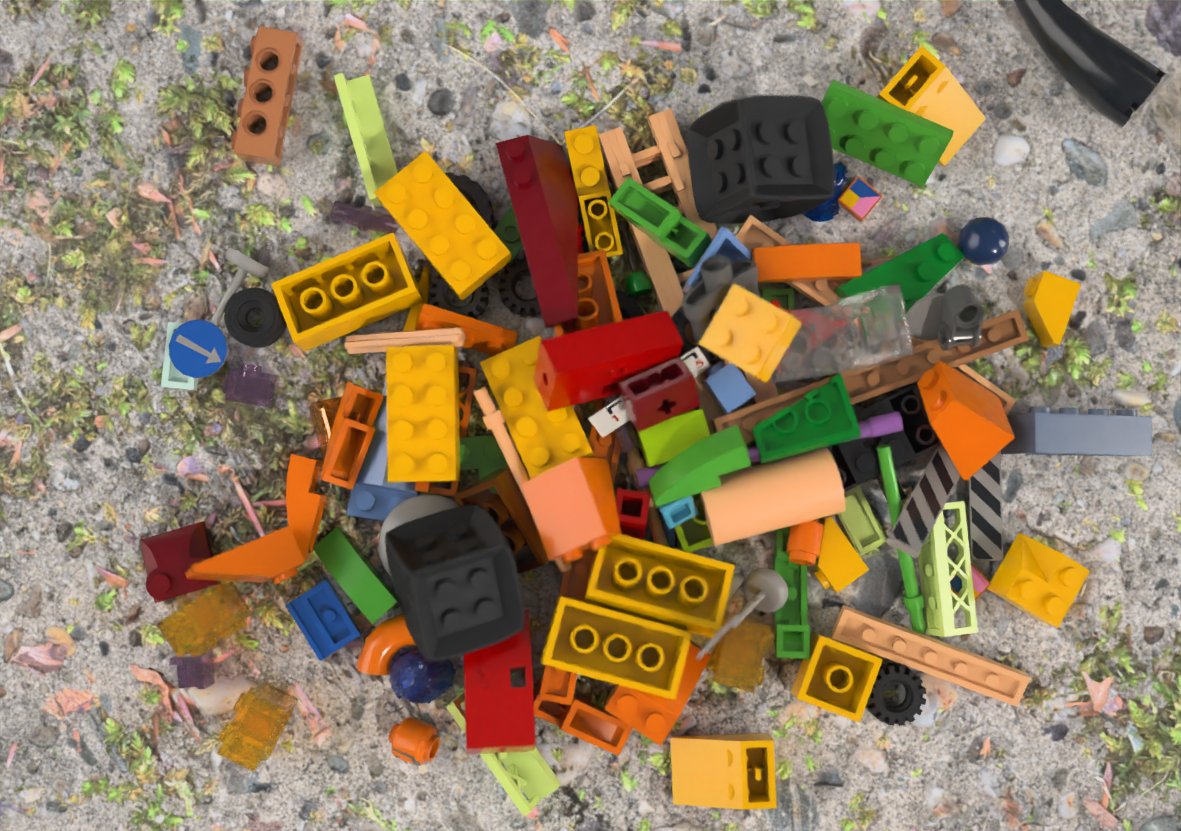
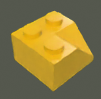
M1018 533L988 585L987 590L1034 619L1058 628L1090 570L1065 554L1022 533Z

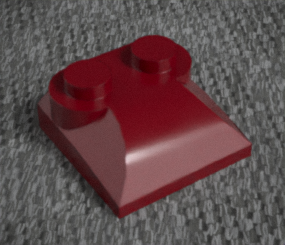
M204 521L140 540L148 576L146 579V589L149 595L154 598L155 603L222 584L221 581L188 579L185 574L191 566L214 557Z

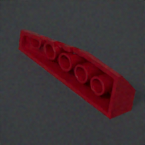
M530 135L498 142L496 146L545 328L548 329L578 321V197L563 146Z

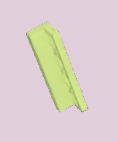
M343 73L333 75L369 200L375 208L380 207L382 204L374 192L398 173V169L371 77L365 75L347 81Z
M965 501L946 502L918 555L921 592L923 593L925 603L923 608L926 625L925 633L926 635L940 637L978 632ZM954 509L955 523L951 529L944 524L943 510ZM951 542L958 546L959 555L954 562L947 556V548ZM955 574L961 579L962 588L957 595L951 590L950 581ZM958 607L965 612L966 626L955 627L954 613Z
M462 691L446 708L466 735L465 712L460 707L461 704L465 709V694ZM536 747L534 751L479 754L523 816L532 812L541 799L556 791L561 785V782ZM501 761H502L503 764L506 766L507 771H506L505 768L502 766ZM521 789L523 790V792H524V793L526 794V796L528 797V799H529L528 801H527V799L524 797V795L522 794Z

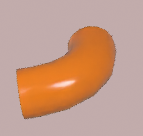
M404 614L381 622L366 638L357 662L356 669L358 671L372 675H388L394 655L404 647L416 645L407 629Z

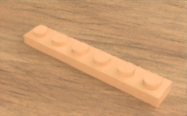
M845 605L842 606L831 632V637L835 640L1016 707L1030 680V676L1026 672Z

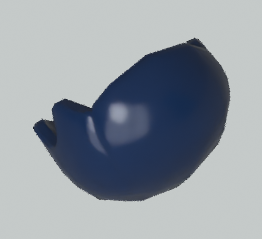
M978 217L970 220L962 228L958 246L965 256L964 258L972 264L978 266L994 265L1008 251L1009 234L1006 227L996 219Z

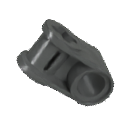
M959 284L953 286L944 295L941 320L938 325V341L943 351L951 350L954 346L969 345L971 348L980 345L985 309L967 285Z

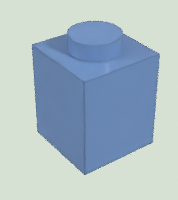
M720 361L705 372L709 378L702 383L725 415L756 394L738 367L731 362L725 366Z

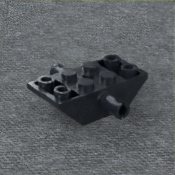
M916 383L867 406L865 404L862 405L861 402L852 405L857 422L898 411L902 419L903 431L872 437L874 440L873 448L864 447L863 442L867 440V437L827 446L835 460L844 492L870 479H877L886 498L877 446L883 444L890 445L894 469L896 470L897 466L943 444L930 423L918 384ZM896 476L900 499L904 500L908 496L905 494Z

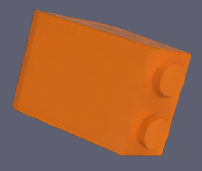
M939 361L932 369L927 370L922 375L920 381L917 382L930 423L959 474L966 481L1015 438L999 397L942 361Z
M576 457L521 484L549 560L562 559L563 563L575 561L583 557L581 551L590 547L592 551L604 548L611 544L610 538L621 534L607 459Z

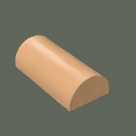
M827 447L720 475V487L699 493L713 546L845 511V496L835 460Z

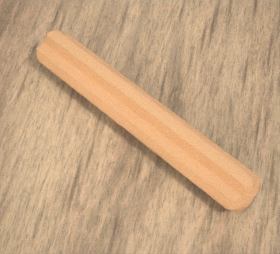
M460 327L356 334L346 337L344 347L349 354L386 352V347L454 345L457 348L464 346L466 334Z

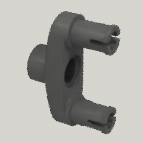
M720 255L709 257L700 264L702 279L682 299L684 314L691 324L694 342L699 344L711 323V310L723 303L733 284L761 298L757 282L759 273L756 262L752 260L730 262L728 257Z

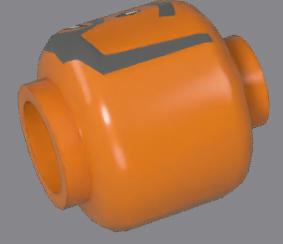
M407 717L400 724L396 723L389 734L393 756L416 766H421L426 761L431 762L440 746L441 739L437 736L436 727L414 717Z

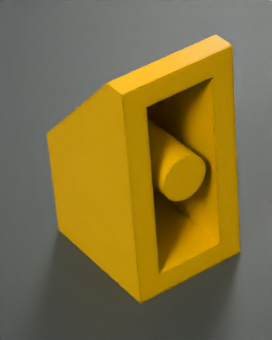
M1042 271L1027 280L1023 289V295L1026 296L1023 307L1042 346L1051 348L1061 343L1081 284L1047 271Z
M826 516L819 519V523L823 524L824 528L820 557L816 558L815 565H813L817 572L813 575L824 590L830 588L838 593L866 573L869 568L831 516Z

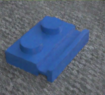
M329 579L324 580L285 605L319 661L362 635L361 630Z

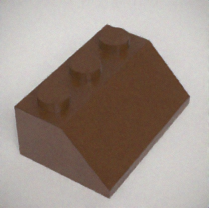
M509 465L495 470L453 495L459 506L479 505L492 516L506 537L507 545L515 562L517 574L544 566L550 561L532 513ZM494 486L498 493H492L488 488Z

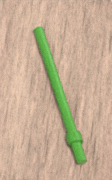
M883 444L876 448L893 528L903 509L891 448L889 444ZM897 549L905 594H903L905 609L909 610L913 631L923 633L926 631L922 610L925 607L923 593L918 590L912 556Z

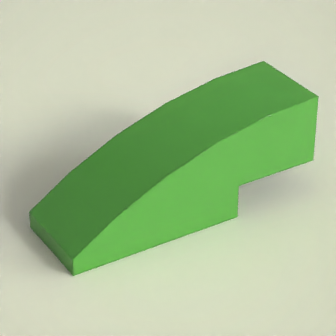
M627 177L608 202L614 210L641 232L691 268L695 266L712 243L708 232L683 217L677 208Z
M738 425L719 431L693 444L661 467L648 480L656 507L720 487V475L751 466L747 447Z
M338 526L313 547V550L334 579L372 624L377 622L398 603L396 593L380 577V572Z

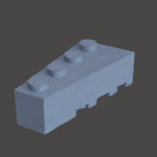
M1030 407V413L1006 416L1015 438L1001 450V454L1152 456V416H1137V410H1116V415H1109V409H1088V414H1080V408H1059V413H1051V407Z

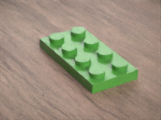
M832 79L821 102L828 120L832 149L921 187H924L953 137L954 131L834 79Z

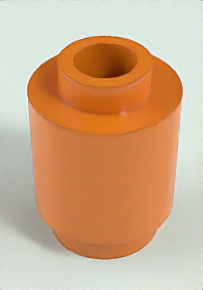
M818 519L790 526L786 550L789 554L790 562L800 565H815L816 558L820 557L824 528L823 524L818 523Z

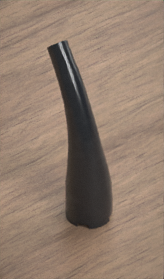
M1014 0L1028 29L1059 73L1082 98L1120 128L1129 121L1132 113L1143 104L1161 81V78L1166 74L1116 39L1095 27L1069 8L1062 0Z

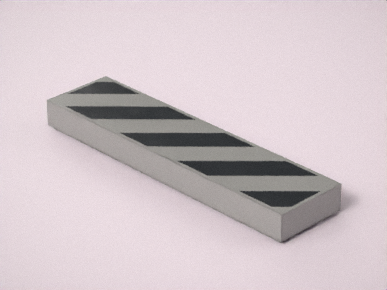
M943 445L937 447L886 540V543L914 558L918 557L961 476Z
M1001 450L966 481L967 530L971 561H1003Z

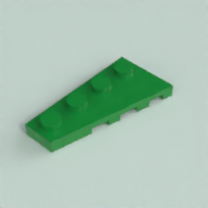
M941 233L862 274L861 277L840 285L834 292L879 339L965 256L944 233Z

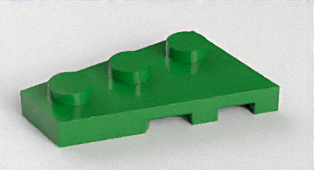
M840 372L817 390L816 388L813 389L800 401L789 408H783L752 428V435L762 464L858 439L861 436V431Z

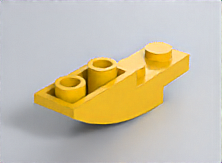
M593 125L564 131L588 250L592 252L605 249L606 257L621 255L623 251L615 211L608 204L612 197L608 186L597 127Z

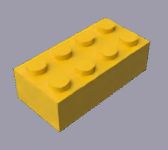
M426 151L374 192L382 206L461 301L512 261L511 252Z
M393 232L271 283L292 340L304 352L424 302L402 245Z
M540 335L480 362L530 479L576 457L595 458L572 406L547 412L534 382L539 347L542 340Z
M454 345L386 347L388 482L460 481L458 349Z
M622 534L610 538V545L597 550L583 603L714 638L721 630L735 565Z
M558 596L540 662L544 665L675 700L692 632Z

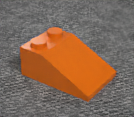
M605 249L578 254V321L553 327L555 337L623 321Z
M287 526L195 564L185 574L188 579L255 583H265L273 580L276 585L299 574L297 568L303 565L305 561L290 526Z
M690 642L675 700L615 684L604 701V710L661 746L679 718L711 655L705 653L698 660L696 656L702 649Z

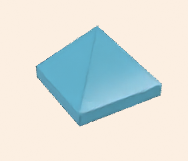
M692 496L659 506L669 529L699 514Z

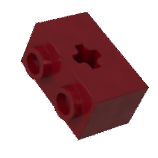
M680 357L618 383L625 412L639 432L700 406L695 377Z

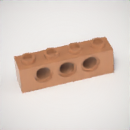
M258 26L257 36H253L251 39L250 54L252 55L251 66L247 67L244 73L246 91L244 99L241 98L238 104L237 113L240 118L238 130H234L231 139L232 149H234V153L241 160L280 166L304 44L295 32ZM272 60L279 61L278 66L274 70H265L268 62ZM263 92H273L270 100L259 102ZM266 122V128L263 132L259 134L253 133V128L257 123Z

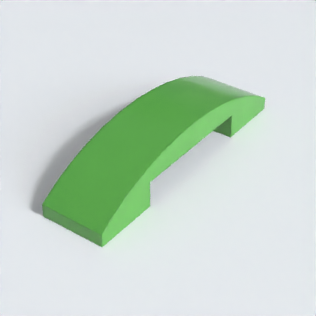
M789 526L775 530L773 571L783 578L788 588L787 601L782 608L773 612L775 657L810 659V625H808L807 565L795 564L789 561V554L786 552Z

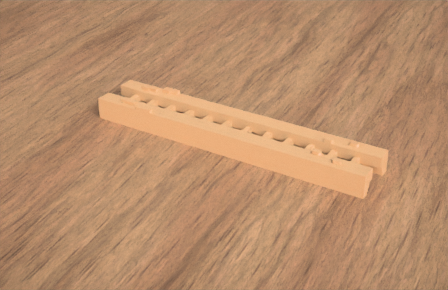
M672 108L648 116V123L657 145L631 154L621 127L598 134L602 156L615 191L620 188L627 177L655 195L674 190L679 206L675 208L680 211L683 217L708 232L711 241H713L718 231L715 223L702 221L697 212L692 190L688 151ZM663 160L668 176L642 184L637 169ZM627 220L644 269L651 280L653 293L660 312L668 310L672 318L682 306V299L684 298L680 285L686 284L694 269L676 275L670 259L674 255L658 245ZM689 322L685 328V337L691 344L700 345L694 342ZM727 360V361H725V362H723V363H724V365L726 366V365L729 364L730 362ZM740 368L743 376L756 393L751 397L754 405L779 396L772 375L766 383L762 380H757L750 373ZM706 371L695 377L700 406L696 408L697 410L703 409L710 435H713L715 430L711 420L725 414L702 383L709 378L705 373Z

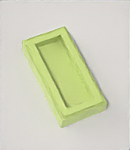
M858 485L845 491V511L837 513L836 516L851 545L859 556H862L885 544L887 538L860 486Z

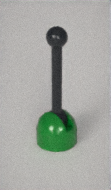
M620 220L617 222L618 231L622 235L632 272L626 279L627 294L629 297L642 296L653 291L651 280L645 273L638 271L627 232L629 224L625 220Z

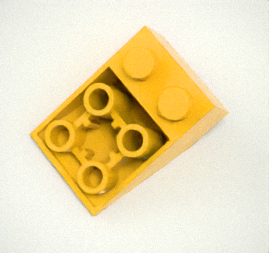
M922 45L876 97L954 131L951 141L938 161L942 167L950 161L986 119L949 69Z
M769 733L670 737L673 804L741 810L777 808L774 740Z

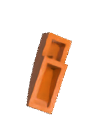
M860 243L799 244L751 249L752 261L756 262L759 273L757 282L851 280L862 276Z
M349 381L347 382L330 434L321 480L353 490L376 429L373 427L384 395Z
M291 454L286 482L287 519L304 560L312 558L313 547L315 546L327 495L315 492L323 461Z
M539 678L533 690L535 716L557 725L564 732L615 755H620L632 730L631 726L610 714L604 708L575 693L572 705L538 699L542 678Z

